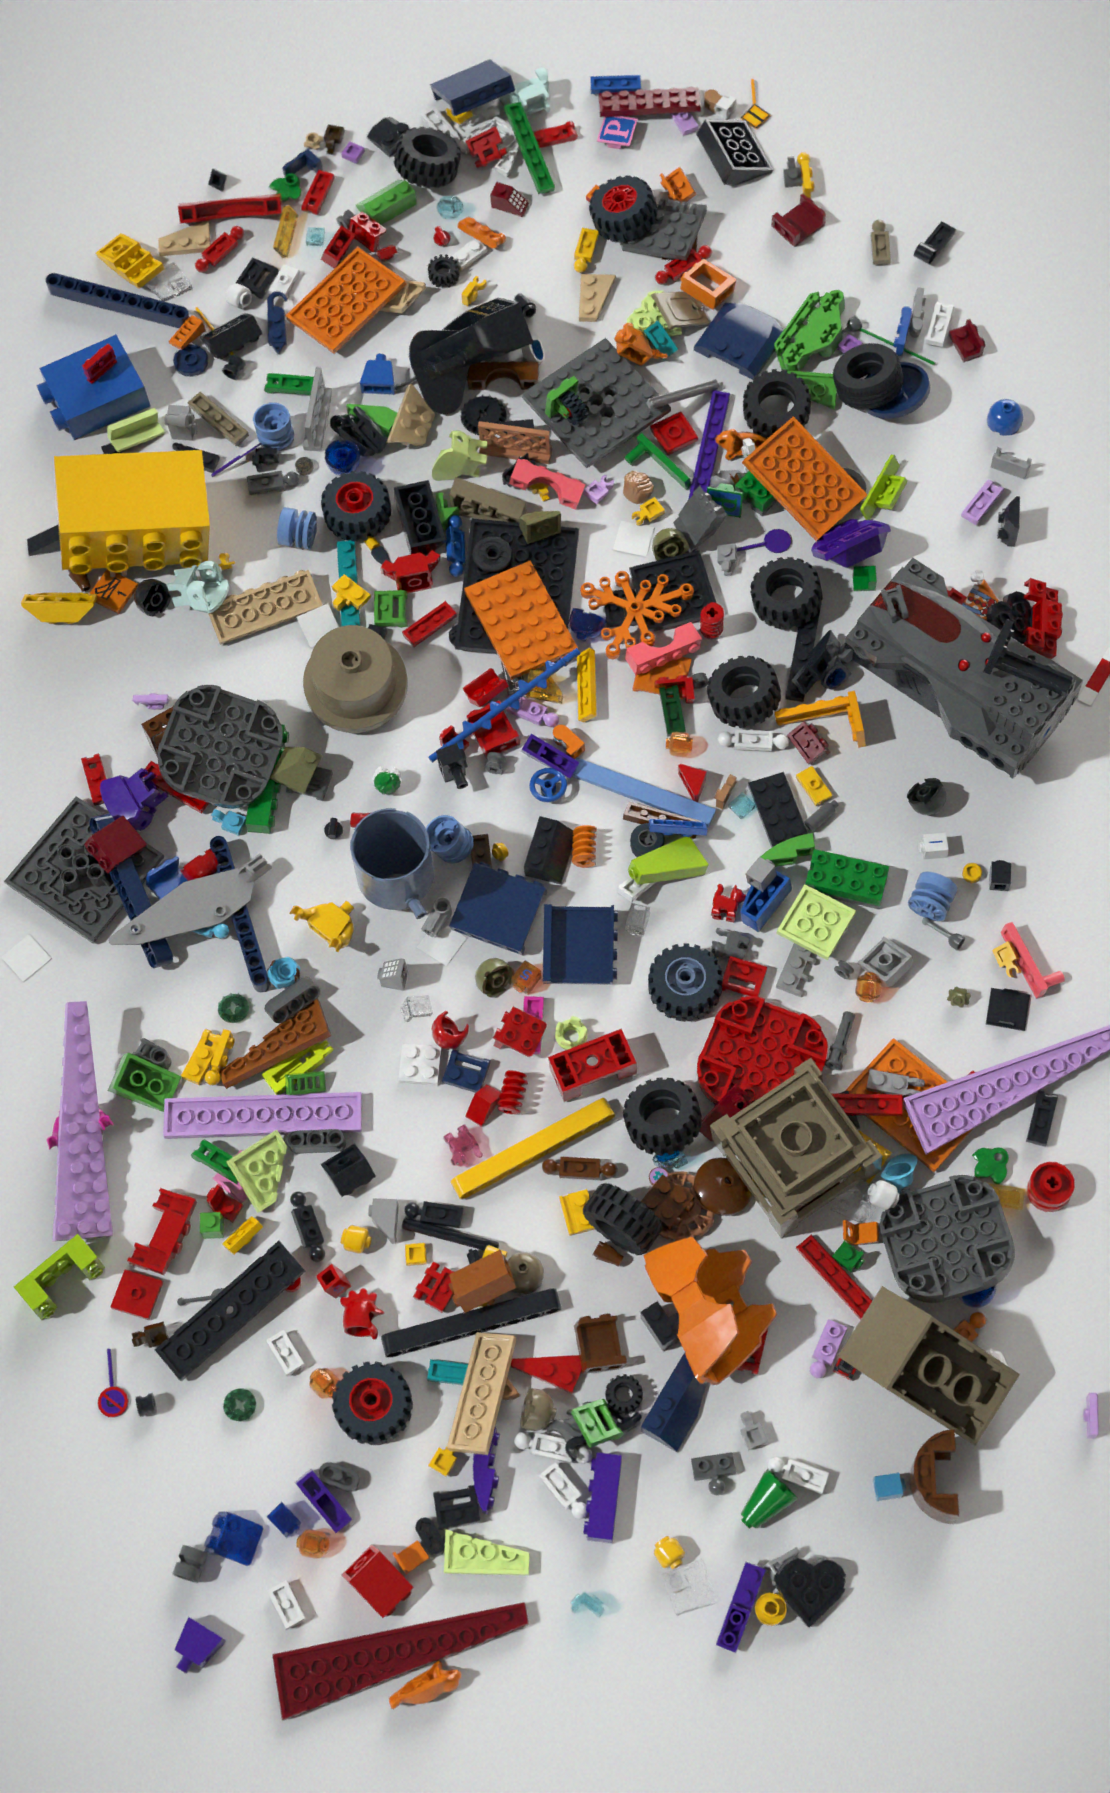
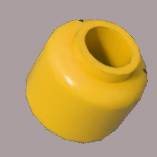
M355 1225L349 1226L348 1229L345 1228L341 1237V1244H343L344 1249L358 1254L363 1253L365 1248L369 1249L372 1241L368 1229Z
M666 1536L655 1544L654 1555L662 1568L671 1567L674 1570L683 1564L681 1559L685 1556V1551L676 1538Z

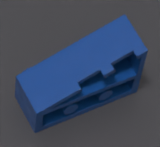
M776 871V877L763 892L751 885L740 912L742 922L757 932L761 930L792 891L790 878Z

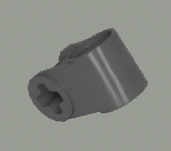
M145 1038L140 1040L141 1044L137 1051L132 1053L164 1069H168L172 1063L169 1054L164 1048ZM165 1056L162 1061H157L159 1057Z

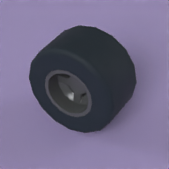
M648 823L637 826L631 833L630 847L636 857L664 846V834L650 832Z

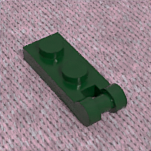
M674 685L672 688L666 689L665 687H660L659 696L667 737L686 734L678 686ZM673 695V698L667 699L666 697Z

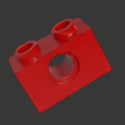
M341 225L324 250L321 260L335 269L353 243L355 234Z

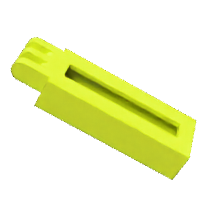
M327 1040L322 1043L318 1042L306 1050L275 1064L264 1072L262 1076L274 1093L281 1095L286 1091L285 1074L314 1071L325 1062L324 1058L334 1049L332 1046L327 1047L329 1045ZM310 1052L311 1055L306 1056V1062L302 1064L299 1059ZM293 1079L294 1084L297 1083V1079Z

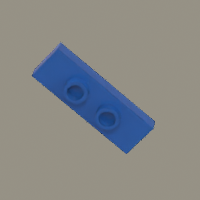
M649 819L648 823L650 832H658L664 835H673L674 833L686 837L692 835L707 836L708 829L705 822Z

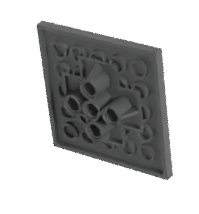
M606 338L522 393V398L586 469L671 412V407L668 404L649 409L646 404L648 399L660 395L624 357L617 354V349ZM572 376L578 379L577 395L588 410V417L577 426L569 423L568 419L566 420L559 412L551 418L545 414L547 394L552 389L556 390L565 379H570Z
M76 796L4 882L93 944L122 910L124 905L110 873H107L100 867L99 862L88 852L84 845L89 837L93 835L89 826L90 818L103 814ZM149 844L146 845L140 854L130 857L142 884L147 878V873L151 869L156 868L164 859V855Z

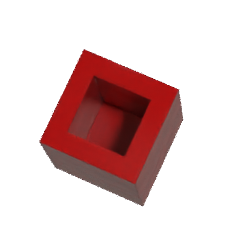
M333 1264L316 1276L323 1290L335 1299L352 1287L344 1272Z

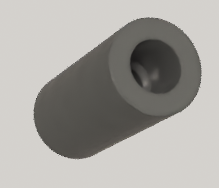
M835 800L831 803L826 802L804 821L806 827L814 832L836 812L835 808L839 806Z

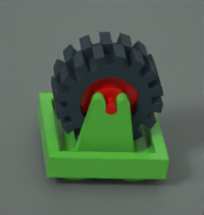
M575 376L565 379L560 384V387L556 390L552 389L547 394L545 414L551 418L559 412L566 420L568 419L569 423L577 426L588 417V410L577 395L578 379Z

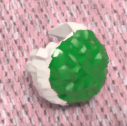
M382 766L378 767L372 775L373 786L382 794H391L400 787L402 781L400 778L401 774L394 766H392V772L389 769L382 771Z

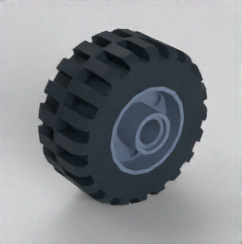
M683 943L681 947L678 944L672 945L671 950L665 948L662 950V955L658 954L654 958V963H651L650 973L648 974V990L651 995V1001L653 1004H656V1009L659 1012L665 1011V1016L668 1018L675 1016L677 1021H682V1018H687V1021H693V1017L697 1016L700 1019L704 1017L705 1012L709 1014L713 1010V1005L717 1006L723 984L721 966L717 965L718 960L715 956L710 957V951L707 949L700 950L701 946L695 944L694 947H690L689 943Z

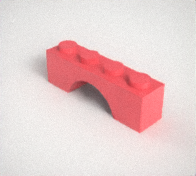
M525 459L517 460L509 481L510 485L526 490L533 484H547L556 491L559 504L575 510L585 487V484L578 479L567 478L562 473H554L544 466L533 465Z
M692 622L675 628L673 642L668 646L655 648L641 642L626 649L625 660L635 675L644 674L650 671V669L665 665L669 661L678 660L686 654L697 652L700 649L702 638Z

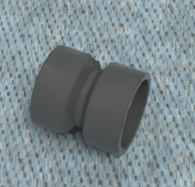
M183 1545L179 1554L180 1562H176L172 1575L198 1583L202 1572L200 1567L204 1566L208 1553Z

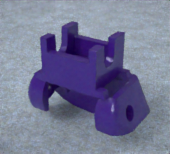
M143 768L139 769L130 778L119 775L103 780L100 784L102 799L113 819L116 820L124 815L133 828L138 831H142L149 826L153 820V813L157 811L155 807L169 797L167 793L163 792L160 794L155 786L153 779L157 776L156 773L151 772L144 777L148 772ZM145 806H147V807L150 808V810H149L148 812H146V811H144V810H142V809H143Z

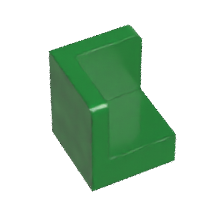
M876 565L853 567L854 591L876 590Z

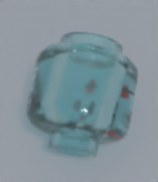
M443 196L437 204V211L444 219L458 218L463 212V203L457 196Z

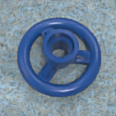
M543 768L533 774L529 787L532 795L539 801L554 802L560 799L566 792L567 781L561 772L553 768ZM547 773L556 775L551 780L538 778ZM561 780V789L554 795L556 793V783ZM535 784L541 786V792L544 796L536 791Z

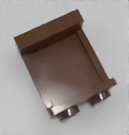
M607 1313L600 1315L599 1318L584 1316L579 1318L574 1325L583 1374L622 1369L627 1364L626 1355L621 1353L616 1327L617 1315L611 1316V1314Z

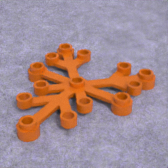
M619 571L615 575V583L618 587H622L627 601L614 596L608 577H602L599 580L600 587L604 592L595 589V586L589 582L584 583L580 590L581 596L589 599L588 604L591 610H597L601 606L612 603L625 608L628 613L621 626L613 629L603 628L601 631L603 640H610L616 636L613 643L608 644L606 647V656L614 660L621 654L620 644L623 638L626 648L636 645V640L631 637L628 630L634 617L641 631L640 642H644L652 647L655 644V635L648 630L643 616L653 619L656 623H661L664 620V613L662 611L670 613L673 617L680 616V605L674 604L671 606L664 602L679 597L683 600L691 599L694 595L693 586L685 583L678 590L660 595L664 587L668 585V576L661 574L657 578V585L650 599L643 601L647 592L651 590V582L643 580L640 583V591L635 599L629 586V574L625 571ZM649 607H655V608L660 609V610H656V611L654 612V611L649 610V609H647V608H649ZM656 615H661L662 617H661V618H656L655 616H656Z

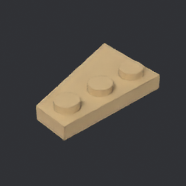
M209 220L158 238L160 257L202 253L210 246Z

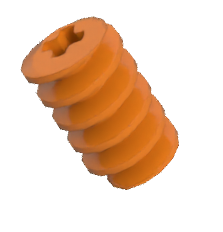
M582 825L573 830L572 863L577 867L589 868L595 865L592 862L596 859L594 855L596 852V848H594L596 841L594 840L597 838L595 834L597 828L595 826Z

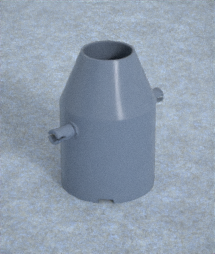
M386 808L370 813L357 824L350 841V850L358 886L365 898L372 904L389 910H404L410 907L416 919H421L426 916L427 912L420 901L429 892L434 879V868L427 830L423 823L410 812L406 813L396 810V808ZM393 874H405L402 877L386 879Z

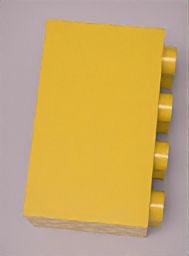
M202 450L54 456L62 570H70L74 574H86L92 569L107 568L111 572L118 573L126 571L129 567L144 566L147 570L156 571L163 569L165 565L180 564L183 568H192L193 565L198 567L202 562L208 561L210 522Z

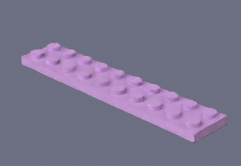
M361 1092L167 1098L164 1102L163 1137L165 1139L268 1135L275 1130H278L280 1135H288L290 1132L298 1130L338 1129L342 1133L362 1132Z

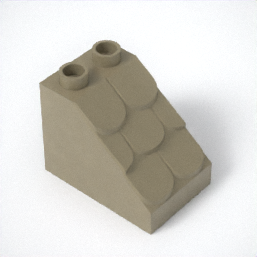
M883 1286L838 1355V1357L949 1430L955 1429L957 1435L974 1446L980 1440L1020 1375L933 1316Z

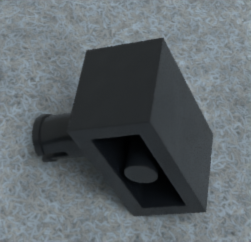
M455 743L436 750L438 766L445 783L454 780L457 789L467 787L468 782L465 778V768L468 766L463 748L459 749L458 744Z

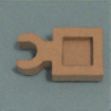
M730 774L722 789L717 790L714 797L717 808L723 810L732 789L736 785V776Z

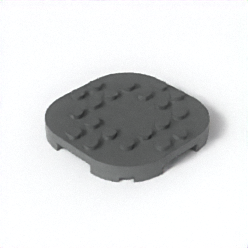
M217 685L197 686V688L183 693L174 704L162 741L158 747V767L160 773L171 788L184 795L228 809L250 805L263 794L268 785L282 744L283 732L281 723L274 710L260 700L255 701L223 690Z
M969 1175L950 1176V1181L912 1192L910 1188L900 1192L896 1206L882 1212L880 1231L892 1272L900 1289L909 1297L926 1303L944 1302L991 1288L1007 1276L1015 1258L1013 1239L999 1197L988 1183H983Z

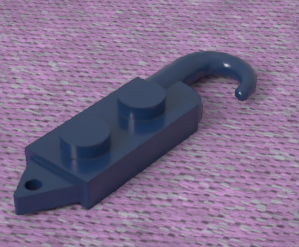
M275 291L267 299L268 343L279 355L284 345H287L286 320L284 309L274 306V299L277 296L283 297L285 302L288 299L285 293Z

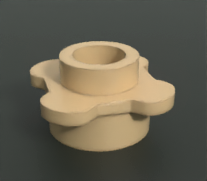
M309 133L306 136L304 146L317 150L320 148L319 144L323 141V138L317 133Z

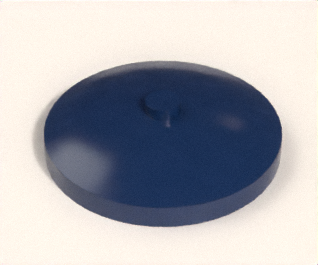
M900 362L904 381L897 396L884 406L865 411L877 418L893 419L908 415L917 410L926 401L930 393V381L925 370L913 363ZM869 374L865 379L871 378L876 374Z

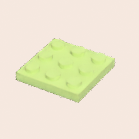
M804 884L777 929L776 934L828 960L853 919L856 910Z

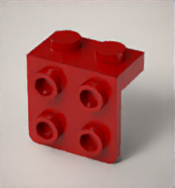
M513 1006L510 1012L506 1011L501 1020L504 1024L501 1029L497 1028L493 1039H495L493 1046L500 1049L502 1045H505L527 1057H532L547 1024Z

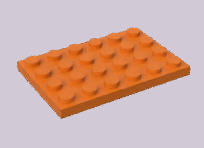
M357 247L285 316L288 321L335 354L407 284L400 276Z
M794 416L742 461V464L815 541H818L868 495Z
M531 561L464 588L466 596L511 680L545 666L547 660L555 662L578 648Z
M893 1038L845 1091L849 1090L850 1094H883L866 1090L870 1069L922 1079L925 1082L923 1087L908 1085L907 1090L913 1089L922 1092L947 1083V1081ZM903 1101L902 1116H866L907 1151L915 1155L918 1160L933 1172L942 1165L973 1130L967 1131L926 1155Z

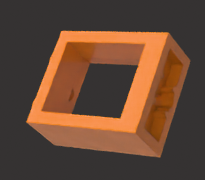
M702 259L699 263H695L691 270L682 275L680 289L714 310L734 292L737 279L707 260ZM702 274L720 286L711 291L695 281V279Z

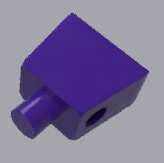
M188 1617L175 1647V1651L182 1655L176 1668L186 1674L193 1663L203 1668L225 1643V1640Z

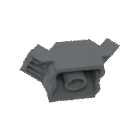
M699 486L693 492V496L686 502L678 514L679 517L673 524L677 530L685 535L690 553L694 552L704 541L714 535L728 514L722 506L717 505L712 500L710 494L704 492L701 486Z

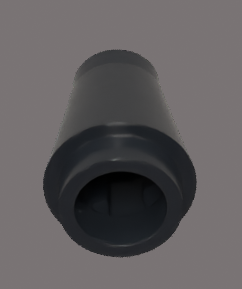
M522 293L514 297V301L520 303L525 318H530L536 313L535 304Z

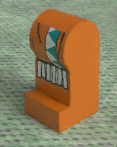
M557 725L553 729L555 744L562 746L568 756L576 759L585 751V743L568 727Z

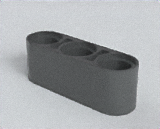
M303 977L270 999L265 1005V1012L275 1023H282L316 1000L320 995V988L310 977Z
M338 1129L292 1131L286 1139L290 1150L296 1154L340 1152L346 1147L344 1134ZM320 1138L321 1142L319 1144H312L314 1139ZM334 1138H341L339 1143H331ZM295 1139L301 1140L299 1145H292Z

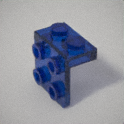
M219 1511L213 1518V1528L211 1534L205 1540L206 1548L204 1552L210 1555H219L249 1566L252 1563L263 1526L230 1512Z

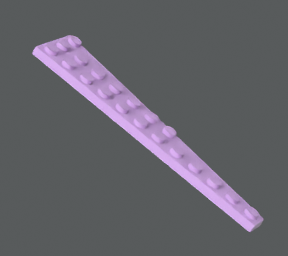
M87 1001L67 1002L65 1004L64 1057L62 1058L63 1077H61L62 1096L60 1097L58 1131V1172L56 1177L57 1190L54 1204L56 1208L52 1242L68 1241L77 1234L82 1239L113 1236L102 1133L98 1122L100 1115Z
M1110 1025L903 1098L902 1101L925 1154L931 1153L1110 1051Z

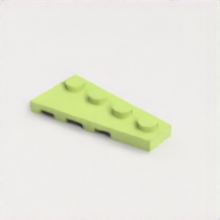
M446 1530L444 1574L529 1576L530 1554L528 1552Z

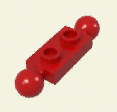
M234 226L230 231V235L224 232L201 253L203 259L196 261V270L201 273L206 272L209 268V263L215 267L238 245L237 240L244 236V230L240 226Z
M703 245L699 248L698 253L691 249L687 261L672 260L664 265L665 271L661 270L656 273V282L663 285L668 282L669 277L673 281L679 279L685 272L691 270L695 263H699L702 259L710 258L712 249L708 245Z

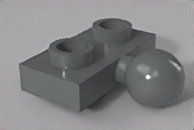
M732 1452L691 1458L694 1481L711 1479L709 1490L714 1495H721L725 1491V1483L720 1477L736 1475Z

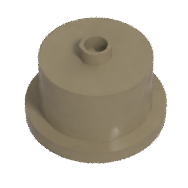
M358 625L341 626L326 633L313 648L303 676L304 694L313 714L325 725L347 733L368 732L390 721L403 705L408 687L406 668L395 648L375 631Z

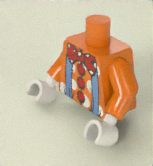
M976 570L977 576L973 574L970 579L978 583L977 585L974 584L962 606L987 621V608L999 602V600L983 579L984 572Z

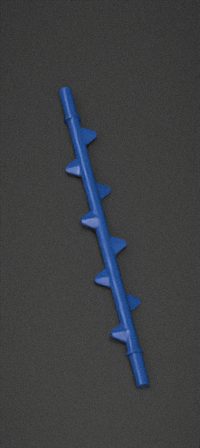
M574 649L556 663L547 660L545 662L546 671L529 683L519 680V690L501 704L491 701V711L475 723L463 721V731L446 744H443L439 749L455 743L458 744L459 749H464V739L481 727L490 730L492 728L491 719L506 708L511 707L518 710L520 708L519 699L536 686L546 689V679L562 667H566L570 661L581 654L579 649ZM436 751L428 756L432 763L437 760Z

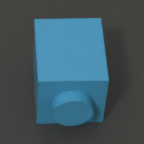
M899 1473L874 1476L873 1478L877 1501L901 1498L903 1491H906L905 1480L900 1478Z

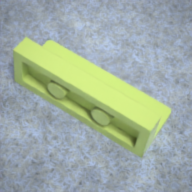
M155 408L107 426L108 439L117 452L164 434V430L158 422V412Z

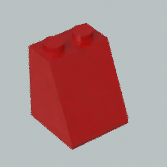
M372 1544L341 1574L382 1618L390 1616L396 1610L395 1606L401 1600L405 1601L411 1595V1590L414 1588L381 1551Z

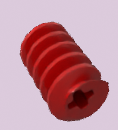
M711 602L701 610L700 614L701 634L709 639L720 636L723 632L724 610L722 606Z
M508 1070L505 1072L506 1078L503 1079L504 1085L501 1087L502 1093L499 1095L500 1100L497 1103V1109L506 1114H520L521 1111L516 1109V1107H522L523 1105L518 1100L524 1099L520 1092H526L522 1085H528V1081L523 1079L527 1075L522 1072Z

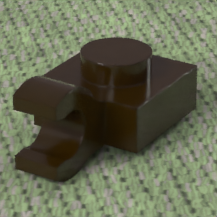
M327 125L324 134L325 147L327 148L326 154L333 155L335 144H341L345 132L344 127Z
M164 1321L145 1326L144 1332L137 1331L132 1333L134 1347L148 1343L149 1348L169 1339Z

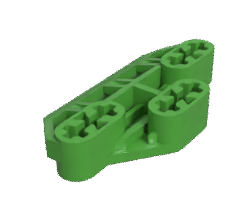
M833 290L830 293L826 292L822 297H820L819 291L808 295L774 343L781 370L801 371L809 361L810 355L818 352L822 357H829L834 353L843 339L840 315L845 309V301L842 291ZM818 302L821 305L819 308L815 307ZM808 317V319H807L808 324H807V325H803V322H804V321L806 320V318ZM795 335L794 340L796 341L794 343L790 342Z

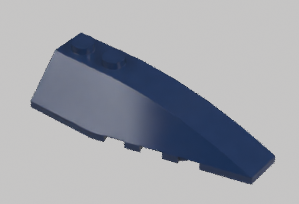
M685 1352L641 1425L642 1433L675 1452H678L698 1417L707 1382L701 1384L696 1379Z

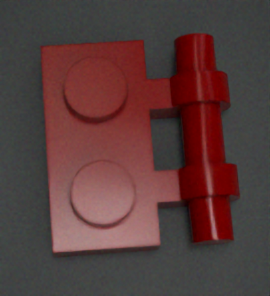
M496 126L466 140L471 156L474 158L479 155L480 160L475 162L477 168L485 167L490 162L496 159L500 160L502 156L508 154L506 148L501 150L498 148L499 145L503 144V140ZM490 149L493 150L494 153L485 156L484 152Z
M433 1262L430 1268L427 1267L424 1272L425 1276L422 1282L417 1284L413 1298L420 1301L423 1294L427 1295L425 1304L443 1313L454 1295L449 1287L451 1283L449 1274L454 1271L444 1267L440 1274L437 1272L440 1265ZM432 1279L437 1280L432 1289L428 1288Z

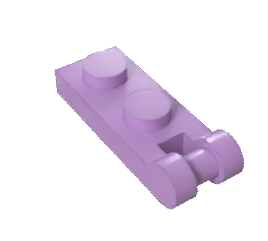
M988 479L962 511L961 517L977 525L998 497L1002 495L1004 488L1000 485L996 486L992 480Z

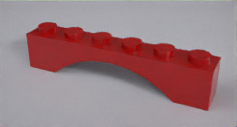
M281 194L181 203L178 205L180 224L235 216L282 214L283 212Z

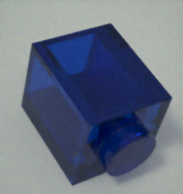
M283 1502L267 1516L269 1521L286 1538L289 1535L292 1537L300 1529V1520Z

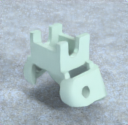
M546 68L536 69L535 72L538 78L515 84V91L500 97L499 101L505 105L521 102L527 118L529 114L545 109L547 113L550 112V106L547 102L549 100L548 70Z
M204 561L198 567L193 565L192 568L175 569L176 579L174 583L167 584L169 591L178 590L181 592V596L172 598L175 607L190 605L193 610L205 613H212L217 610L225 600L229 590L228 581L223 579L219 565L214 561ZM196 570H199L202 581H198L195 573Z

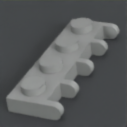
M795 943L793 944L776 984L777 989L798 997L802 996L803 992L798 990L797 986L800 980L807 982L809 979L807 975L803 974L807 963L811 965L816 963V960L810 957L811 951Z

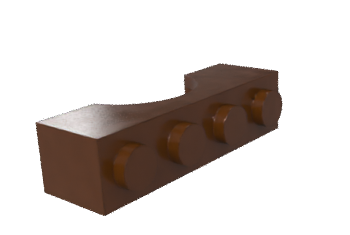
M492 361L472 364L469 367L467 376L468 390H486L491 382L500 378L512 379L519 385L521 390H528L539 382V364L533 361Z

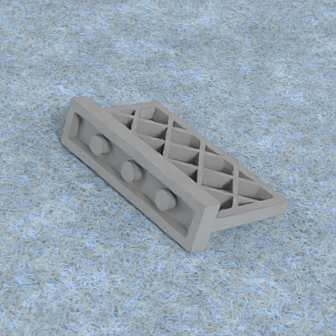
M316 367L303 443L304 450L320 452L322 450L332 396V388H325L321 367Z

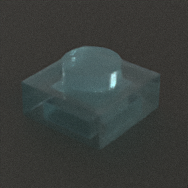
M308 227L306 245L324 246L325 228Z
M742 792L728 804V807L740 819H743L755 808V804Z

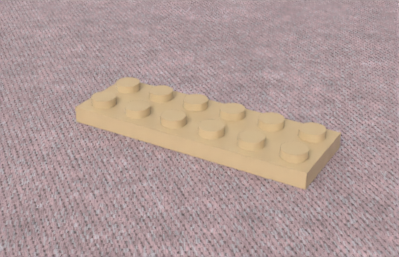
M476 1333L447 1445L449 1451L488 1455L517 1341L514 1335Z

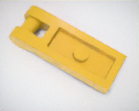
M208 1029L203 1031L197 1047L181 1074L183 1079L200 1086L211 1065L221 1036L220 1034H212V1031ZM208 1041L213 1042L211 1047L207 1045Z

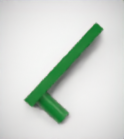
M641 433L636 437L638 445L624 457L630 465L646 452L685 490L691 487L690 478L644 434Z

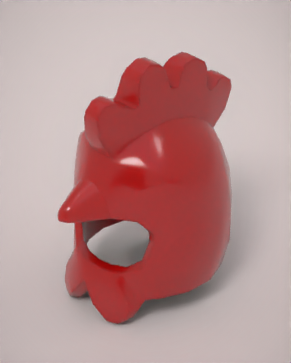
M365 1288L360 1289L358 1294L355 1291H350L348 1298L342 1297L340 1299L341 1305L345 1307L343 1313L344 1332L356 1337L371 1336L372 1339L376 1340L378 1329L371 1322L374 1317L384 1314V1311L378 1309L375 1305L377 1294H368Z

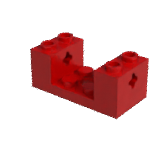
M622 1028L548 1057L550 1071L564 1102L581 1096L582 1087L616 1074L618 1080L637 1074V1063ZM590 1057H595L598 1063L590 1066L587 1064V1060Z

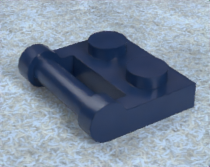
M453 1049L442 1083L476 1093L483 1086L491 1060L486 1058L482 1060L459 1053V1050ZM458 1060L481 1067V1070L478 1072L455 1064Z

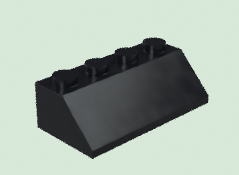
M429 480L394 487V499L410 555L422 553L427 556L431 551H435L446 542Z

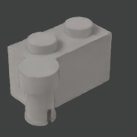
M168 406L164 423L166 426L168 425L171 438L193 441V436L197 433V423L194 422V414H192L190 406Z

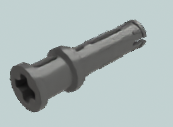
M843 1012L835 1042L830 1046L829 1050L831 1052L828 1060L825 1062V1065L830 1069L841 1070L843 1067L841 1063L844 1055L847 1054L846 1044L855 1018V1014L852 1012Z

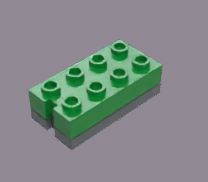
M750 471L735 485V491L743 492V503L745 505L750 503L751 509L761 516L777 502L775 497Z
M814 849L805 885L836 900L880 909L889 866Z

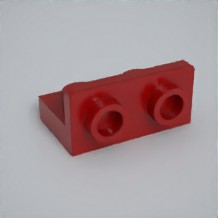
M360 212L351 218L349 231L355 234L354 239L370 251L375 252L378 250L379 238L386 233V228L366 213Z
M490 668L463 687V691L471 704L481 707L509 687L506 680L497 676L494 669Z

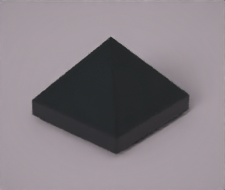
M213 168L208 185L223 191L227 175Z

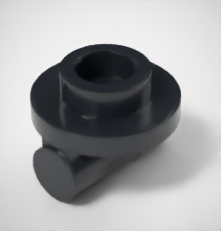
M330 818V822L324 828V833L329 839H338L343 834V827L337 818Z

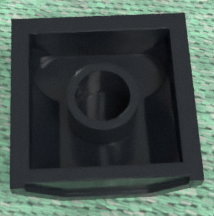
M384 117L371 128L367 139L388 157H391L395 154L398 138L406 130H410L406 123H400L392 117Z
M1016 496L1005 509H1002V512H998V523H1001V528H998L997 539L1011 547H1015L1019 532L1020 496Z

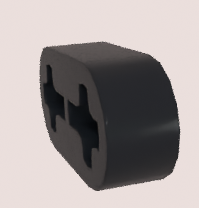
M427 1517L420 1518L415 1525L418 1536L430 1555L440 1556L445 1551L443 1538L431 1519ZM422 1523L431 1525L428 1527L431 1533L429 1536H427L425 1531L420 1532ZM434 1538L436 1543L441 1542L439 1551L430 1549L432 1547L430 1539Z

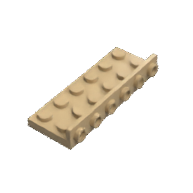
M300 570L293 576H283L276 582L264 583L257 589L250 588L245 590L243 594L237 596L235 594L230 595L217 610L208 613L221 645L294 619L323 605L309 570Z

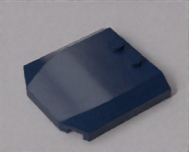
M724 303L694 345V351L707 358L712 355L738 368L740 374L753 380L774 353V343L784 330L775 318L746 304Z

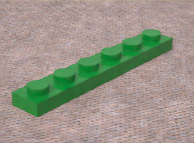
M521 102L505 105V113L538 194L554 191L555 185Z

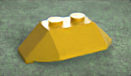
M25 594L21 601V606L41 622H48L49 624L66 622L67 624L79 622L94 606L97 594Z

